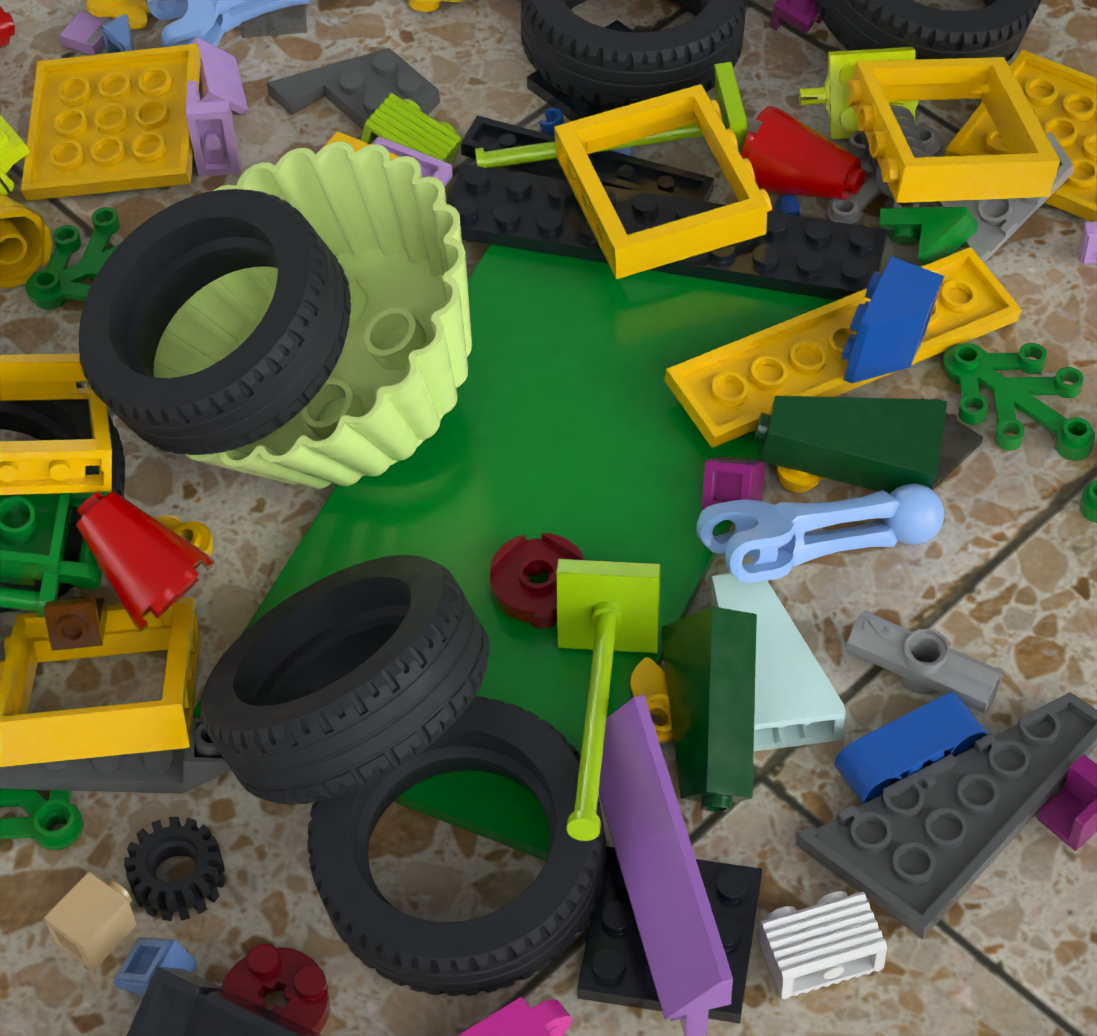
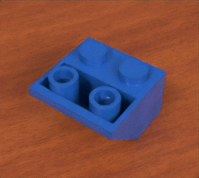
M893 256L890 257L883 273L874 272L865 297L871 300L870 302L866 301L864 305L859 304L850 325V330L856 332L857 335L850 334L842 353L841 359L848 362L844 381L855 383L911 367L925 336L944 279L943 275Z

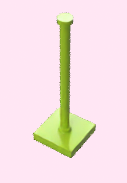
M732 62L714 64L715 100L719 105L725 128H731L736 136L738 152L741 155L747 137V119ZM693 123L598 152L703 137V134L697 123ZM555 141L485 152L484 148L475 149L477 166L484 168L557 158Z
M558 559V648L593 650L575 809L569 815L567 821L568 834L579 841H590L597 838L600 834L601 820L596 812L614 651L658 653L660 564Z

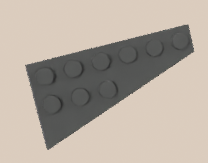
M1069 692L1019 718L1017 725L996 736L990 733L975 741L973 748L955 757L950 754L884 788L882 795L857 808L852 805L838 812L836 819L817 829L811 826L796 834V845L858 892H864L866 898L923 939L1066 781L1069 767L1083 754L1088 756L1096 748L1097 709Z

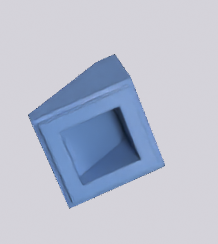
M126 14L102 26L107 53L135 50Z
M139 937L113 983L118 988L144 997L157 966L181 968L192 973L196 967V960L176 940Z

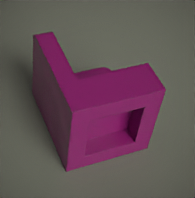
M777 0L773 7L769 27L777 31L785 20L807 34L815 22L820 24L823 20L814 0Z
M716 457L706 460L702 509L713 504L735 500L762 501L766 463L758 460Z
M1085 754L1069 767L1064 788L1039 810L1037 817L1040 823L1074 851H1077L1097 832V764Z

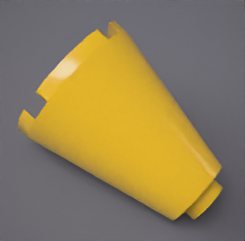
M0 193V288H13L26 284L32 276L31 274L40 265L45 267L49 261L53 244L49 228L36 212Z

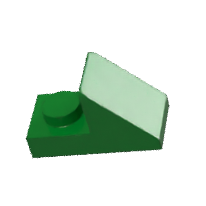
M968 207L881 208L879 226L882 229L888 230L887 236L897 244L915 245L920 240L918 257L923 265H927L954 253L977 232L978 222Z

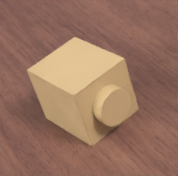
M88 872L44 917L54 943L91 971H94L137 926L130 907L132 902L130 894L116 881L109 879L105 883L91 872Z

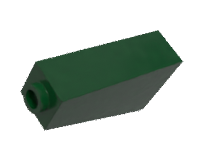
M775 396L769 414L760 412L754 440L761 442L758 461L875 491L884 490L888 494L906 484H920L931 489L938 473L947 401L905 398Z
M714 606L662 626L661 638L680 798L699 801L700 809L705 811L725 812L732 810V803L753 798L757 614Z

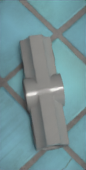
M866 611L864 614L861 613L846 644V652L900 675L901 682L910 691L918 694H930L934 691L942 695L956 693L965 705L983 713L989 710L1003 679L1004 671L949 648L946 638L935 630L918 629L912 632ZM919 660L928 661L930 663L920 662Z

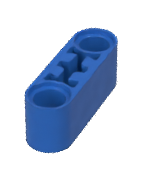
M948 693L853 741L837 755L834 766L861 803L865 804L882 795L884 788L950 754L955 757L973 748L975 741L988 735V732L956 693Z

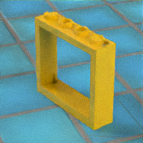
M1004 57L856 61L853 78L849 79L846 84L849 90L848 105H852L857 115L858 128L860 131H864L869 142L870 154L873 158L877 159L881 168L882 180L887 182L896 203L1050 197L1060 159ZM981 98L1010 154L914 158L888 101Z
M702 84L554 126L558 162L616 279L766 234L767 212L772 211L768 193L764 188H758L751 162L748 158L742 159L738 152V143L733 130L725 128L717 101L709 99ZM697 123L739 202L627 235L587 154Z
M80 353L0 355V401L88 399L93 439L0 441V495L111 492L112 448L107 405L89 386L88 379L82 371ZM86 381L87 388H76V382ZM85 466H98L99 474L85 475Z
M194 597L180 598L158 619L152 612H149L143 617L149 626L142 631L134 625L122 604L106 606L107 620L102 646L51 651L45 617H38V612L17 614L12 634L5 637L4 640L6 660L0 661V767L190 748L201 643ZM168 650L162 700L27 714L38 663Z

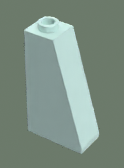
M731 572L712 576L711 606L757 614L754 752L843 740L846 716L844 704L767 580L751 583L742 582Z

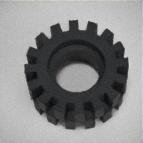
M169 817L170 826L162 828L160 819L152 822L154 832L149 835L144 828L136 834L139 844L130 842L127 848L129 857H124L125 874L135 901L140 908L144 906L147 914L153 917L160 910L162 919L166 921H172L173 912L176 911L179 912L181 921L190 919L188 909L195 907L198 913L201 914L207 910L204 899L207 898L214 903L219 897L217 887L223 888L225 883L223 874L225 872L224 862L215 836H211L210 829L204 824L198 829L196 820L191 818L186 819L184 826H181L179 817ZM188 856L195 861L194 870L181 880L165 882L160 881L155 876L157 867L171 857Z

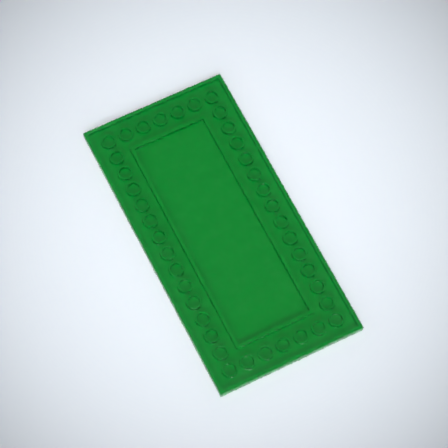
M490 244L467 280L472 349L467 357L468 376L461 386L456 388V405L451 411L444 414L436 433L430 438L425 439L410 457L390 465L381 475L374 477L364 475L355 484L350 486L336 485L243 633L287 598L342 569L365 561L395 555H414L430 559L443 565L453 575L489 638L488 667L485 678L475 697H487L488 700L497 699L504 701L505 704H514L522 707L525 711H531L538 715V719L546 720L553 725L554 729L560 731L566 737L567 743L572 744L581 756L593 650L558 648L557 622L550 628L538 629L529 622H522L505 614L496 605L490 594V565L493 556L502 545L515 537L525 535L526 541L533 538L541 539V533H552L564 537L576 545L581 551L584 560L660 564L658 653L614 651L607 717H609L633 698L630 689L631 674L644 658L649 657L660 667L664 660L661 638L662 626L686 616L717 553H713L700 541L696 531L697 521L704 510L702 509L705 461L716 457L758 460L761 442L754 440V430L712 448L664 381L666 369L837 300L652 270L616 279L608 263ZM731 520L719 522L714 526L713 536L728 533L733 522ZM545 572L539 576L528 575L530 582L534 584L546 582L548 576ZM201 699L194 708V718H201ZM483 771L449 772L416 784L394 801V803L544 861L547 859L549 827L543 808L530 790L502 775Z

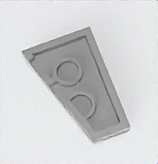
M1049 132L1046 135L1060 159L1051 196L1073 174V163L1053 134ZM1049 197L936 201L939 207H968L978 222L977 232L964 243L966 249L971 247L983 263H985Z

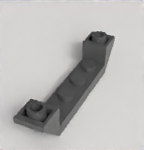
M193 717L190 748L0 767V789L183 794L231 771V769L203 728L201 718Z

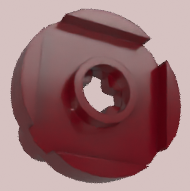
M541 533V539L533 538L525 541V535L509 540L498 549L491 560L490 594L492 599L505 614L516 620L529 622L538 629L552 627L557 622L558 559L584 560L581 551L571 541L552 533ZM543 572L548 574L547 581L541 584L531 583L528 577L530 574L539 576Z
M270 944L257 945L249 951L247 957L241 959L232 967L221 986L225 989L223 993H235L264 1008L266 1004L263 998L267 994L275 991L283 992L284 999L288 1003L285 1007L275 1005L271 1011L318 1034L324 1028L329 1017L330 1000L326 976L311 957L295 949L286 947L275 948Z

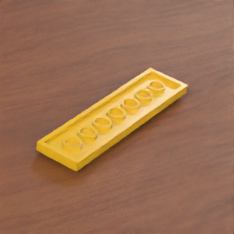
M971 247L922 266V268L943 275L944 279L925 336L912 365L947 351L948 348L955 344L966 343L1018 321L1022 309ZM864 289L667 368L664 381L713 448L754 431L760 412L769 414L775 396L836 397L891 373L855 383L843 380L848 362L841 359L842 353L850 334L857 335L856 332L850 330L851 322L859 304L864 305L866 301L870 302L871 300L865 297L867 289Z

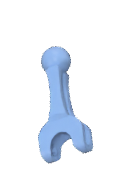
M312 0L145 1L148 9L156 18L160 20L178 19L164 27L161 33L162 47L191 44L196 37L217 47L224 33L248 20L285 7L310 4Z
M920 484L902 485L890 494L881 490L863 497L834 502H780L774 505L763 501L743 499L713 504L705 508L697 521L696 531L700 541L709 550L717 554H726V567L738 580L751 583L782 578L790 573L793 566L839 551L866 547H894L897 541L906 545L924 544L933 539L940 531L944 522V507L939 496L932 489ZM882 518V520L858 526L807 532L839 523ZM731 520L734 523V532L713 536L714 526L719 522ZM744 555L754 558L752 563L742 565Z

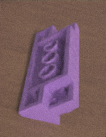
M645 695L633 697L606 719L599 795L664 1019L670 1018L671 1021L680 1019L684 1036L707 1035L709 1009L731 1005L733 977Z

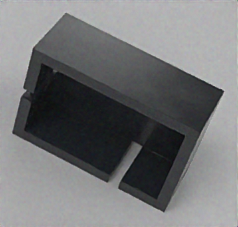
M158 966L127 1033V1036H323L235 993H223L224 988L185 969Z

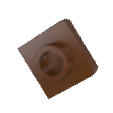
M72 597L67 600L51 601L45 604L44 616L51 651L102 646L107 620L104 598Z

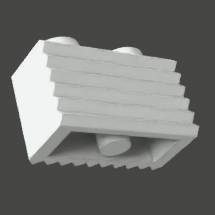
M844 891L833 892L822 897L815 906L798 911L793 906L782 907L771 912L766 920L760 922L759 944L781 999L798 996L802 992L808 993L812 989L818 990L822 986L828 987L832 983L838 984L842 980L848 981L852 977L858 978L863 974L869 975L873 971L879 972L884 968L887 952L886 940L883 939L882 931L878 927V922L874 918V913L870 909V904L866 900L864 892L849 896Z

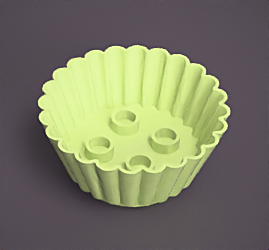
M338 141L326 145L317 154L311 149L296 148L282 156L276 165L264 162L255 164L245 170L240 176L237 185H223L213 191L244 189L261 191L277 196L281 200L290 203L292 207H295L314 228L342 265L349 283L351 313L342 353L331 375L320 391L305 408L281 428L254 443L234 450L205 455L186 454V456L194 461L289 485L299 484L314 489L325 488L331 483L340 486H350L355 484L364 475L372 477L381 475L390 465L410 457L425 439L434 435L440 426V420L444 414L451 411L456 405V388L461 386L468 376L467 357L472 349L466 254L461 238L460 214L455 207L447 205L445 187L442 181L436 177H422L420 163L413 157L402 156L391 160L387 148L380 144H371L354 152L350 144ZM252 267L234 271L212 281L187 300L171 319L160 339L154 360V377L174 378L193 374L214 365L236 350L256 329L267 312L276 289L278 268Z

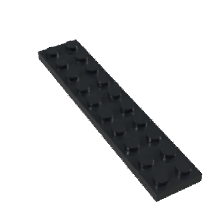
M469 164L461 165L447 205L455 207L460 214L462 240L608 263L568 180L488 167L484 168ZM603 186L627 235L726 206L719 203ZM769 211L767 212L765 235L649 270L839 300L867 289L874 272L880 271L888 230Z

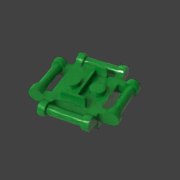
M95 492L0 495V582L34 586L36 580H42L40 591L0 587V607L38 611V617H45V604L51 601H58L60 583L72 584L77 588L93 590L100 587L102 570L98 567L99 564L84 538H82L79 561H64L73 507H80ZM101 492V493H102L104 496H106V495L109 494L110 492Z

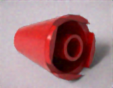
M767 106L759 113L756 120L763 123L757 134L748 132L741 152L742 159L748 158L751 162L755 182L759 189L764 188L767 193L847 200L851 194L856 195L860 191L865 178V170L861 169V160L780 108Z
M97 491L77 509V512L82 516L76 524L79 532L132 622L140 631L149 626L143 617L152 612L158 619L199 581L197 578L199 573L196 569L200 565L209 571L215 564V561L207 553L114 491L106 496Z

